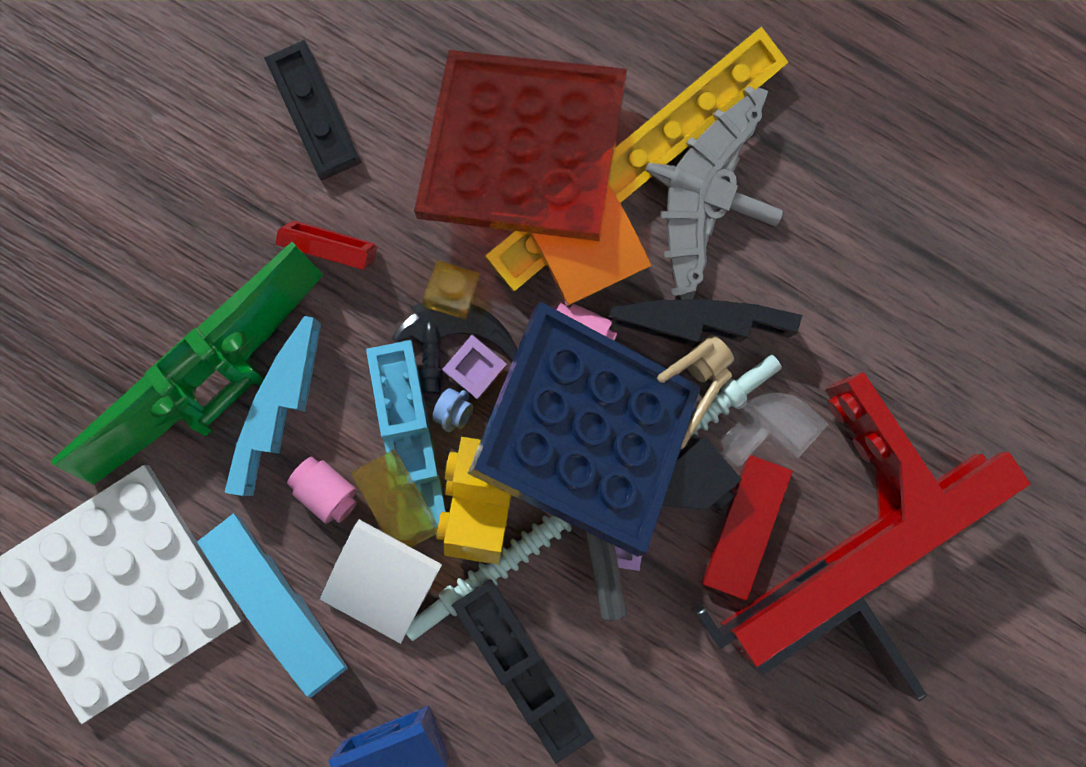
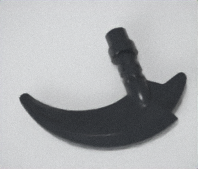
M455 299L431 300L411 307L414 314L405 320L392 336L395 343L411 337L422 343L423 366L420 370V380H422L424 394L441 393L443 370L439 366V344L442 337L452 334H470L482 337L502 349L512 362L517 352L511 335L496 317L477 305Z

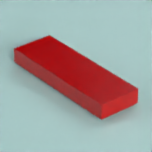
M747 455L740 474L742 480L737 483L735 488L737 495L731 500L702 584L747 601L793 470L753 455Z

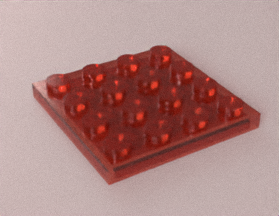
M449 50L414 208L416 218L600 241L627 81V69Z

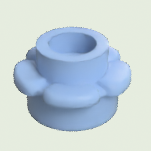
M448 388L438 399L433 411V420L441 424L442 429L446 432H451L456 427L462 429L469 421L473 412V405L467 402L469 400V393L465 390L459 393Z

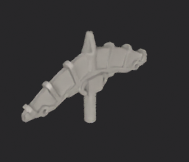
M748 86L743 90V99L725 112L718 109L713 114L715 122L697 140L691 137L686 142L690 149L677 166L648 163L646 166V172L668 186L667 211H661V218L667 219L669 251H663V257H670L676 288L670 289L671 295H678L679 300H693L698 284L703 280V271L707 263L706 246L709 236H712L717 218H721L731 209L772 226H777L783 213L781 209L736 192L738 185H736L737 179L734 174L740 159L738 157L744 143L754 134L757 122L762 118L761 111L768 94L767 90L762 88L754 90Z

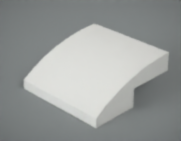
M359 519L332 570L320 600L401 644L442 564Z

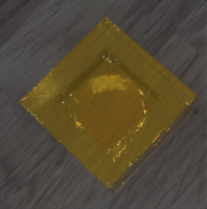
M437 260L423 297V307L466 320L479 284L480 273Z

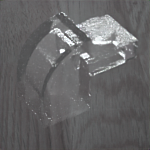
M783 393L764 394L748 400L735 410L748 423L744 427L738 422L724 436L721 443L726 448L720 454L732 468H738L766 439L788 460L798 459L829 424L799 398Z

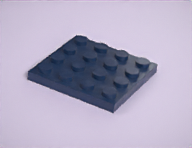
M540 302L532 312L467 474L639 557L647 553L701 387L678 374L663 383L659 382L657 377L666 368Z

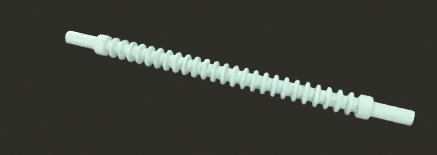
M771 354L736 381L730 378L721 387V392L716 395L691 437L696 439L699 429L707 431L710 421L718 423L719 414L729 415L728 408L731 406L738 408L747 401V394L782 369L779 361ZM544 515L541 525L538 526L536 523H533L531 525L533 530L530 533L521 532V540L511 539L510 543L512 546L510 548L502 547L499 565L490 563L485 565L480 562L477 572L468 571V579L458 578V585L455 588L449 585L439 592L440 599L415 616L406 632L407 636L414 641L449 614L457 616L456 611L452 607L453 603L490 579L497 586L496 580L499 577L507 579L508 570L518 571V563L520 561L528 563V556L531 553L539 555V548L542 545L550 547L549 540L553 537L558 540L561 539L560 532L564 529L570 532L572 530L571 524L555 516L548 518Z

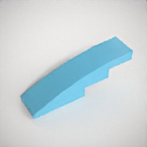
M303 317L277 354L252 402L236 444L225 493L241 496L254 495L261 451L280 454L287 409L306 411L321 323L314 317Z
M408 340L368 348L366 352L380 433L385 444L390 479L395 490L402 534L407 536L438 529L441 511H447L412 341Z
M233 513L197 541L217 575L247 619L307 697H313L348 669L302 596L292 590L272 557L262 551L241 517Z

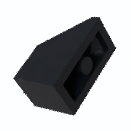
M706 436L699 438L678 456L662 506L703 510L713 506L717 511L737 495L733 487L742 479Z

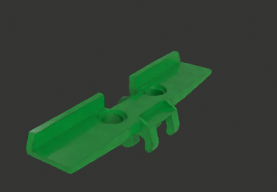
M291 242L201 325L190 331L144 373L145 375L58 453L51 460L52 464L94 485L182 419L191 429L206 437L213 431L210 424L254 383L259 387L261 386L265 377L248 361L250 355L271 336L323 276L322 272ZM217 371L230 382L206 404L202 405L195 395L196 388Z

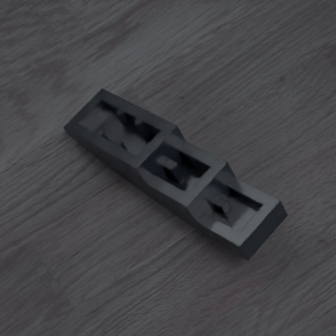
M696 299L657 300L615 306L611 308L607 319L612 320V324L693 347L699 342L701 331L740 343L748 338L751 327L789 338L798 333L803 315L756 304Z
M492 579L452 604V607L502 686H505L528 725L531 724L555 764L595 738V735Z

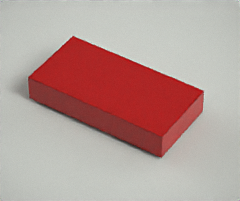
M295 220L278 229L275 245L286 247L293 242L303 253L362 270L374 261L377 250L375 243Z

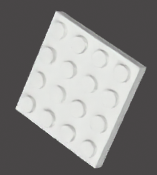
M143 465L0 556V592L81 724L95 717L245 620L150 465Z

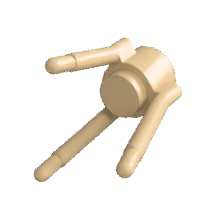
M711 334L706 336L689 354L671 365L657 377L658 381L663 383L688 369L691 375L700 382H705L707 379L713 380L690 418L681 449L686 446L721 387L732 377L727 367L734 361L733 354L721 339Z

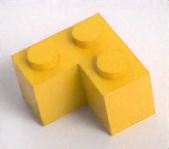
M461 437L458 453L449 452L447 460L445 495L453 496L450 513L441 511L436 539L444 540V556L499 565L512 495L467 474L481 440Z

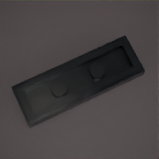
M305 39L264 57L321 181L362 163Z

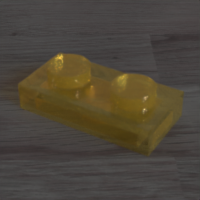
M395 448L351 472L352 477L385 534L409 547L437 534L438 525Z

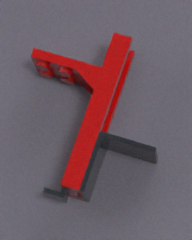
M861 372L837 381L825 389V391L831 398L827 401V404L832 414L840 423L847 422L856 437L853 439V444L858 453L867 462L872 460L875 464L878 519L720 622L722 627L719 629L706 609L699 603L693 606L691 610L716 647L722 649L733 642L744 661L761 675H764L848 619L892 687L920 702L927 697L926 692L863 596L1031 485V483L1010 452H1000L989 460L983 454H974L943 476L935 479L865 373Z

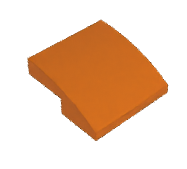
M605 184L525 222L544 264L547 263L565 305L579 301L652 266L630 220L609 184Z

